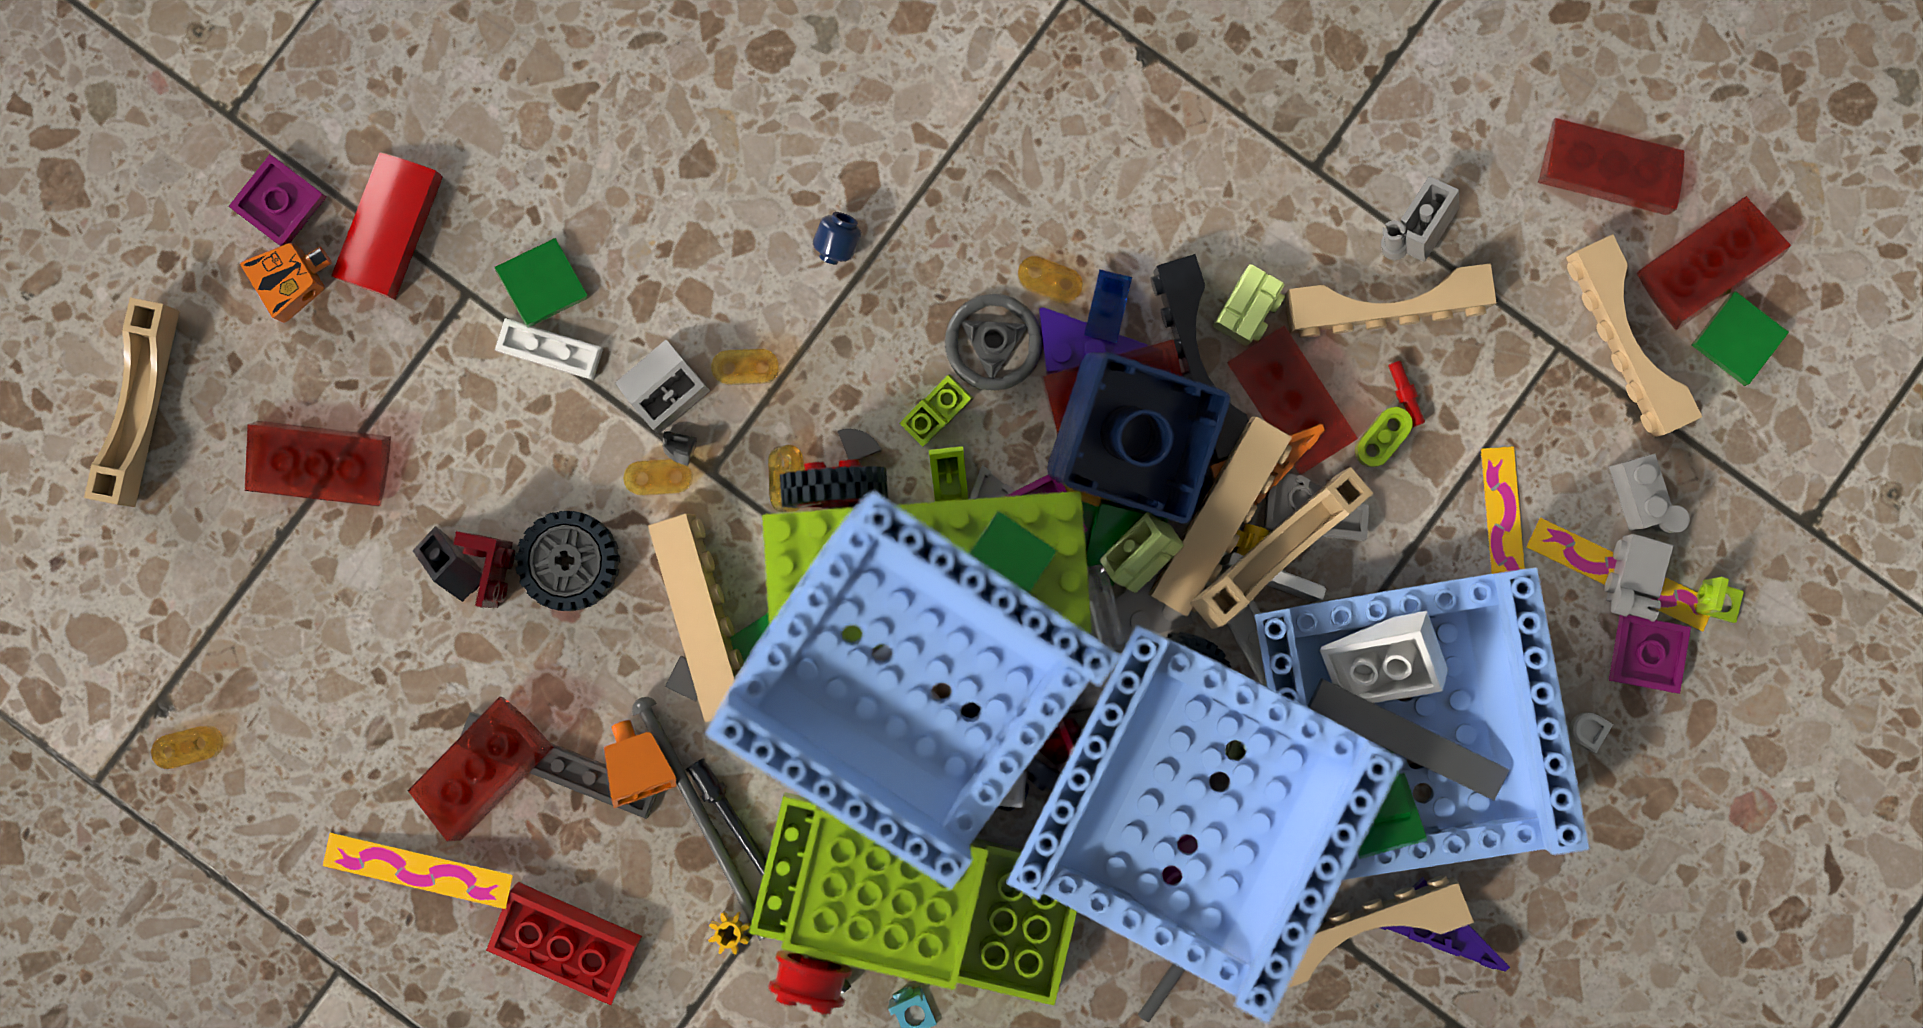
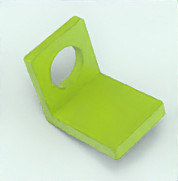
M1725 577L1703 580L1698 591V603L1695 612L1736 623L1744 591L1729 587V579ZM1727 594L1731 598L1732 605L1727 612H1721L1725 595Z

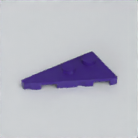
M1039 308L1046 373L1079 370L1083 358L1091 352L1113 353L1129 360L1138 361L1139 363L1163 360V350L1048 308Z
M1422 877L1412 887L1417 890L1428 886V884ZM1469 924L1443 934L1409 926L1380 927L1381 929H1388L1407 936L1408 939L1424 942L1433 948L1452 955L1462 956L1479 962L1480 965L1493 970L1498 969L1506 972L1510 968Z

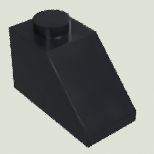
M435 526L412 550L433 582L463 602L471 593L479 588L482 571L467 554H463V550L459 546L453 545V541L438 527Z

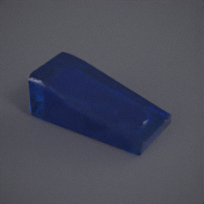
M1104 270L1098 271L1084 336L1117 343L1132 277Z

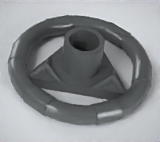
M985 294L965 302L954 313L945 333V350L951 367L962 380L979 389L998 391L1009 389L1023 382L1032 373L1042 353V334L1037 319L1026 305L1010 296ZM987 306H1000L1020 317L1025 324L968 321L965 319ZM961 325L988 378L982 377L963 363L958 352L959 329ZM1026 329H1028V355L1022 366L1002 378H995Z

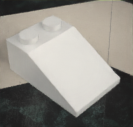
M1427 611L1392 617L1320 648L1332 683L1372 703L1442 692L1448 673L1445 659Z

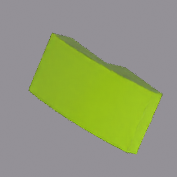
M949 374L899 424L924 447L973 397Z

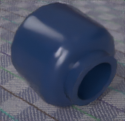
M833 212L832 215L824 216L821 219L813 239V246L820 253L819 258L821 260L836 265L838 262H846L853 258L862 234L857 226V220L842 212Z

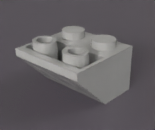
M667 340L663 341L615 382L629 403L652 430L658 434L663 432L711 391Z

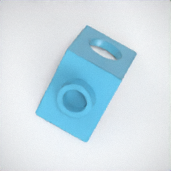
M911 986L900 989L889 1000L888 1010L891 1015H896L901 1028H931L937 1024L921 986L912 989ZM914 1005L921 1007L925 1013L924 1020L918 1025H911L905 1019V1011Z

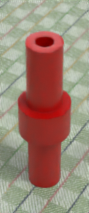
M1401 360L1389 364L1388 367L1398 389L1395 391L1399 404L1403 403L1406 411L1410 414L1412 427L1426 423L1416 400V397H1419L1415 385H1410Z

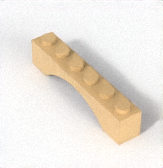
M1612 234L1566 257L1568 272L1574 281H1578L1583 292V303L1589 311L1593 312L1598 322L1596 325L1598 334L1603 341L1608 343L1613 353L1611 355L1613 365L1619 372H1622L1627 382L1626 391L1633 402H1637L1642 413L1641 422L1644 428L1649 433H1652L1653 437H1658L1702 418L1688 386L1673 380L1658 369L1643 353L1633 337L1624 305V280L1628 263L1614 235Z
M1491 263L1456 268L1431 291L1413 299L1396 303H1370L1354 300L1336 293L1325 285L1289 289L1284 294L1289 334L1299 333L1300 338L1319 336L1320 330L1333 329V334L1347 333L1353 331V326L1366 325L1367 330L1386 327V322L1399 320V325H1411L1419 323L1420 317L1432 316L1433 321L1452 319L1453 313L1465 312L1466 317L1480 316L1486 314V309L1497 304Z
M131 297L129 299L122 329L124 370L120 398L108 436L99 454L91 464L84 495L86 499L130 507L136 506L180 313L177 309L161 303Z
M1352 467L1335 475L1192 600L1190 604L1211 629L1225 625L1248 605L1290 562L1351 514L1373 492Z
M1441 875L1428 880V886L1417 890L1414 887H1407L1395 892V898L1383 902L1380 898L1363 903L1361 905L1362 909L1349 914L1348 910H1343L1330 915V921L1319 924L1287 988L1309 981L1316 967L1330 951L1345 940L1364 931L1386 926H1409L1443 934L1474 923L1459 883L1454 877L1447 878V875Z

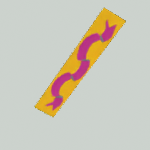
M1514 446L1481 449L1491 574L1525 569Z
M1541 517L1526 548L1604 585L1609 573H1614L1617 562L1613 558L1614 552ZM1665 577L1660 598L1657 599L1661 602V607L1656 610L1702 632L1710 616L1695 612L1698 603V592Z
M334 833L329 834L323 861L324 867L506 909L513 875Z

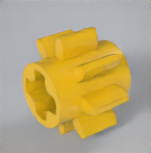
M1245 524L1243 531L1238 530L1236 532L1240 536L1235 546L1237 548L1236 553L1244 556L1269 534V530Z
M723 911L720 914L721 923L716 921L710 923V928L716 931L708 941L717 942L720 946L719 954L725 948H731L735 955L739 951L738 942L743 944L749 943V937L743 934L751 924H743L739 920L741 912H738L734 917H728V914ZM729 925L735 928L733 934L736 935L730 940L725 938V930Z

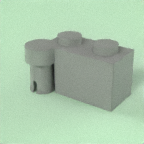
M1429 176L1401 218V222L1396 220L1389 221L1385 224L1386 228L1383 227V237L1381 240L1383 255L1391 260H1399L1408 254L1425 262L1459 210V189Z
M1656 454L1609 466L1629 531L1652 526L1653 529L1659 532L1676 533L1687 528L1690 522L1689 514L1681 506H1672Z
M1635 534L1623 536L1622 540L1617 542L1613 553V558L1617 560L1614 573H1609L1605 583V592H1608L1606 601L1611 602L1612 613L1622 616L1631 614L1653 622L1657 619L1659 612L1652 611V609H1660L1661 602L1657 599L1661 595L1674 545Z

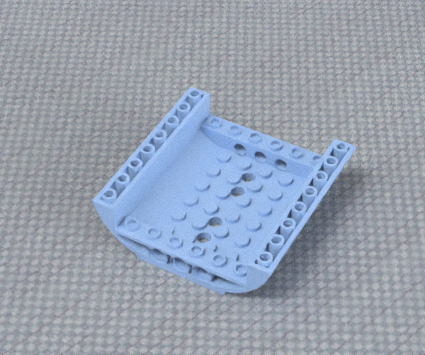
M873 491L853 509L836 532L832 534L757 642L721 702L705 735L944 886L952 889L972 862L970 844L1089 680L1100 686L1121 656ZM848 625H857L861 628L863 635L859 640L851 642L843 637L842 630ZM879 644H885L892 649L893 653L889 659L879 661L872 655L873 648ZM938 683H945L952 690L947 698L937 699L931 694L933 686ZM968 702L978 704L981 708L980 713L974 718L964 717L960 712L964 704Z
M1537 567L1448 580L1254 614L1267 687L1307 707L1321 678L1332 683L1320 652L1322 646L1392 617L1427 611L1448 668L1443 691L1412 696L1407 701L1395 699L1374 704L1509 769L1494 801L1424 766L1411 768L1407 764V758L1394 752L1395 756L1403 760L1399 773H1405L1412 795L1413 789L1417 784L1426 783L1431 787V797L1427 801L1418 802L1414 799L1427 835V841L1362 859L1358 858L1356 852L1342 880L1542 849L1547 850L1553 855L1589 850Z
M1136 625L1007 884L1037 900L1040 899L1043 893L1233 994L1235 996V1006L1269 1024L1403 760L1348 728L1178 642ZM1238 740L1245 745L1246 753L1243 758L1232 760L1226 755L1225 747L1230 741ZM1224 772L1228 775L1230 785L1226 790L1216 791L1210 786L1209 778L1213 773ZM1190 834L1197 839L1198 848L1196 851L1184 853L1179 849L1177 842L1182 835ZM1167 866L1178 867L1182 872L1181 881L1173 885L1166 883L1162 878L1163 869Z

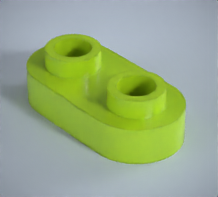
M1391 407L1381 412L1357 441L1355 446L1357 460L1366 467H1377L1387 462L1411 432L1412 418L1410 414L1400 407ZM1389 419L1397 422L1398 427L1396 431L1388 428L1387 423ZM1368 445H1373L1376 448L1377 453L1374 457L1367 454L1366 448Z

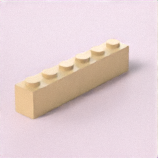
M1256 416L1250 418L1180 538L1184 547L1165 564L1148 593L1150 596L1186 617L1190 611L1197 612L1190 602L1202 592L1207 582L1213 583L1222 569V565L1218 563L1225 552L1230 554L1240 538L1236 532L1242 522L1245 524L1249 523L1257 509V506L1253 504L1260 492L1265 494L1275 478L1271 475V472L1277 463L1282 465L1292 449L1288 445L1292 438L1291 436Z
M683 514L648 525L706 723L712 721L721 702L740 672L739 669L744 664L740 651L738 649L733 650L730 637L734 635V628L728 616L725 617L723 611L724 594L721 586L715 583L712 571L715 570V563L711 553L706 551L702 538H705L706 534L703 523L699 518H696L695 514Z

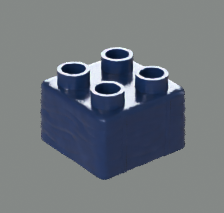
M1088 353L1080 364L1075 384L1049 458L1048 475L1056 482L1074 490L1147 511L1179 523H1187L1195 509L1204 476L1228 410L1230 395L1224 390L1192 381L1155 367L1143 365L1138 361L1129 360L1113 353Z

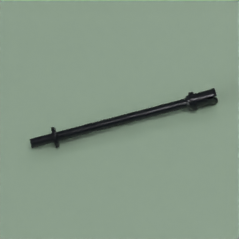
M703 757L685 770L690 774L703 795L700 797L703 802L708 801V803L714 804L763 877L767 859L726 799L724 788L727 786L723 781L721 783L718 781ZM847 978L844 980L841 994L852 987Z

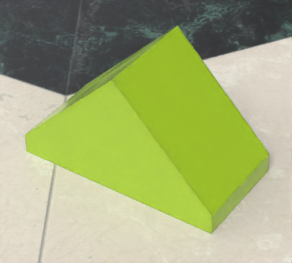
M963 446L929 450L935 502L968 500Z

